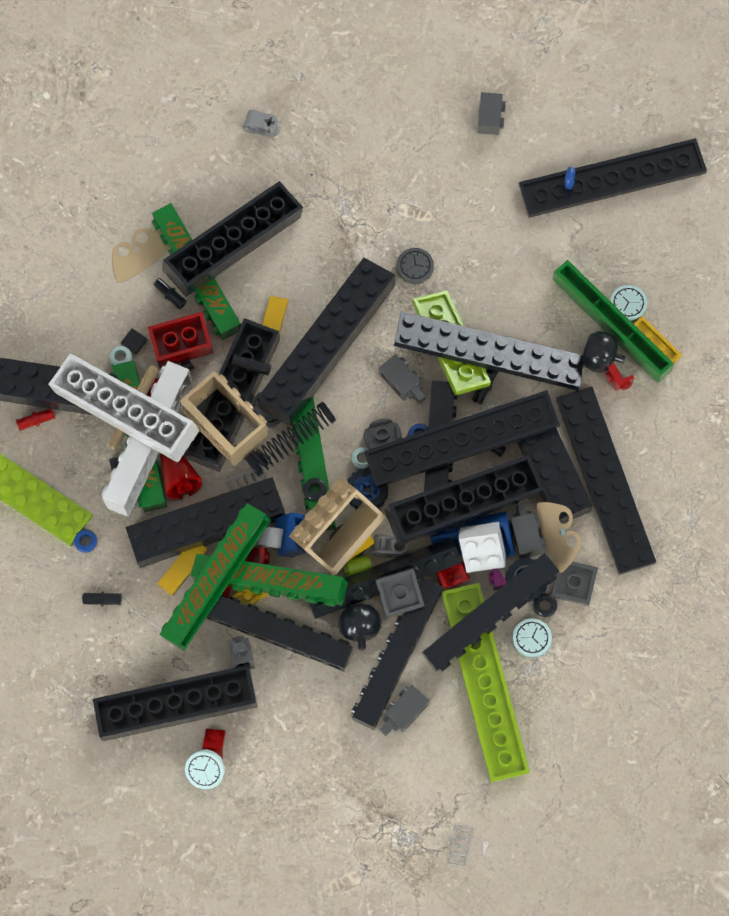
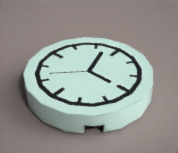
M624 285L617 288L610 299L631 322L638 320L644 315L648 304L644 292L632 285Z
M530 618L523 620L516 626L512 639L518 653L524 657L536 658L547 652L551 646L552 635L546 623L539 619Z
M207 749L192 753L186 761V777L197 788L212 789L223 779L225 765L221 757L214 751Z

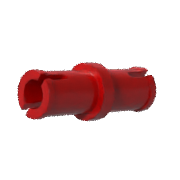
M46 409L38 413L32 412V415L16 419L19 431L35 425L38 427L41 423L56 418L53 409Z

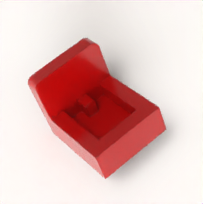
M612 363L605 373L607 382L609 384L612 383L615 391L620 389L622 391L627 390L634 382L633 375L623 379L615 363Z
M253 547L245 561L269 564L270 552H267L265 547Z
M464 561L437 572L439 584L444 588L452 589L470 580L471 578L469 573L466 572Z
M206 728L202 750L214 751L223 760L226 730Z

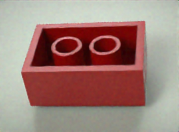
M202 312L147 327L159 369L162 366H166L168 361L178 364L188 358L192 360L214 353Z

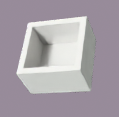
M499 522L460 528L459 542L467 573L505 567L506 553Z

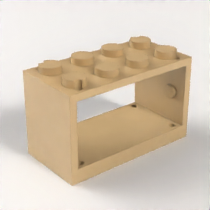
M213 371L179 402L183 414L195 423L203 435L235 467L246 455L251 453L269 437L267 421L262 415L259 414L257 416L253 412V406L247 400L244 402L240 398L241 394L236 388L233 387L231 389L227 385L228 381L222 374L218 375ZM216 389L256 428L236 447H233L196 408Z
M340 477L332 484L330 490L319 499L317 505L306 514L303 521L294 528L289 537L329 572L336 575L386 516L356 488ZM354 497L362 501L363 503L316 555L311 548L315 541Z

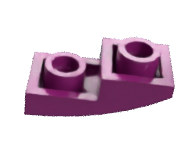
M496 568L492 569V573H489V585H493V590H499L507 583L501 571Z

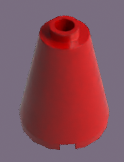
M160 453L165 493L169 499L182 500V496L188 494L190 497L200 490L202 479L184 455L177 463Z

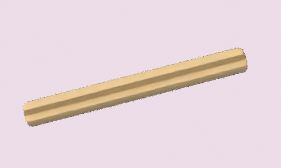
M150 365L137 391L147 395L159 373V369L156 366ZM115 428L107 446L112 450H117L126 433Z

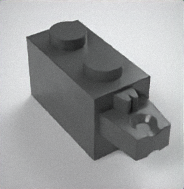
M395 354L379 367V375L403 401L413 397L421 404L426 400V396L421 391L423 387L421 386L420 376L416 371H411L408 368L409 365L403 357L399 358Z
M525 502L517 503L518 514H514L510 524L518 557L520 559L542 555L545 542L543 536H539L538 530L541 529L539 519H535L534 513L526 510Z
M234 637L233 641H229L234 668L249 665L250 669H254L255 663L248 637Z
M413 685L409 688L405 687L399 693L400 698L396 703L392 701L385 710L387 712L383 718V721L386 723L380 728V732L385 737L392 729L396 732L399 729L404 733L430 704V700Z

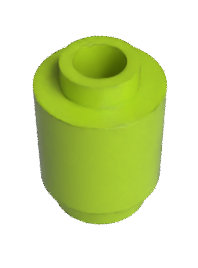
M360 555L347 561L343 567L345 575H353L371 568L372 565L369 555Z

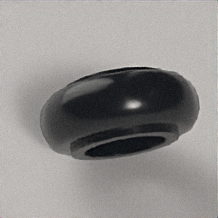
M312 478L305 482L303 493L308 500L317 502L327 493V487L321 479ZM317 485L321 490L318 494H311L309 491L310 487Z
M541 594L540 597L534 600V610L541 617H550L557 611V601L551 594ZM541 601H549L551 608L549 610H542L540 608Z

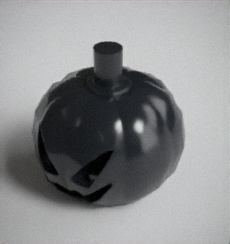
M597 331L590 334L587 340L582 362L592 372L602 373L608 371V367L614 361L624 363L626 356L617 354L618 343L613 335L608 332Z
M367 604L346 607L338 620L340 633L346 639L358 642L359 650L366 649V640L376 637L382 625L379 612L373 606Z

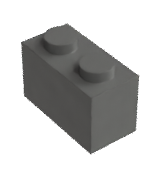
M481 92L478 134L499 135L500 128L504 129V118L501 117V112H505L506 101H502L503 94Z

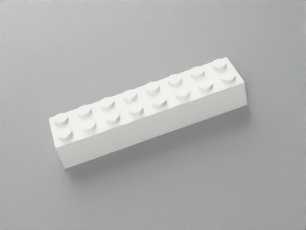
M71 353L48 384L59 396L177 463L199 432L193 421Z
M168 361L166 366H162L160 370V379L158 383H154L150 398L178 413L181 408L179 401L187 395L193 381L189 369ZM130 435L127 439L126 450L122 451L119 456L117 468H114L111 472V481L102 491L103 500L107 508L127 517L130 516L159 455L158 451Z

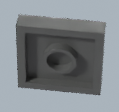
M572 561L564 572L556 574L558 578L554 581L551 595L557 599L589 606L598 567Z
M413 568L375 579L387 618L424 607Z

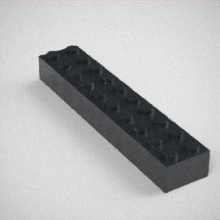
M363 257L257 397L259 408L291 427L292 423L395 287V274Z

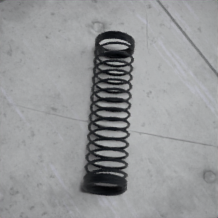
M323 401L317 405L319 413L312 408L313 415L307 412L308 419L302 416L304 424L297 419L298 426L292 423L294 431L287 427L289 435L284 430L281 431L285 440L282 436L276 434L279 442L272 437L271 440L274 446L269 441H266L270 451L264 445H261L264 453L256 448L259 457L254 452H251L252 457L249 454L248 456L246 455V461L258 477L261 474L263 475L264 472L256 458L269 470L260 453L274 467L265 449L277 463L279 461L271 447L284 459L275 442L289 456L280 438L292 452L294 450L286 436L299 448L290 431L304 445L295 427L309 441L299 422L313 438L314 435L305 420L317 434H319V431L310 416L324 430L314 411L328 427L329 424L321 411L330 423H335V416Z

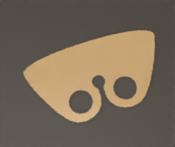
M147 228L136 230L133 233L132 242L136 247L140 248L138 253H135L132 245L127 242L119 243L113 248L112 263L117 282H123L136 276L170 250L168 244H163L160 232ZM139 233L147 234L148 240L145 243L137 242L136 236ZM121 246L129 249V254L125 257H120L117 253Z
M540 502L537 503V515L551 559L559 572L562 573L578 554L581 547V539L579 534L573 530L565 532L563 536L559 533L560 529L565 530L572 525L573 516L569 508L560 504ZM561 512H566L569 515L567 524H562L559 521ZM570 535L575 536L577 539V545L573 548L567 544V538Z

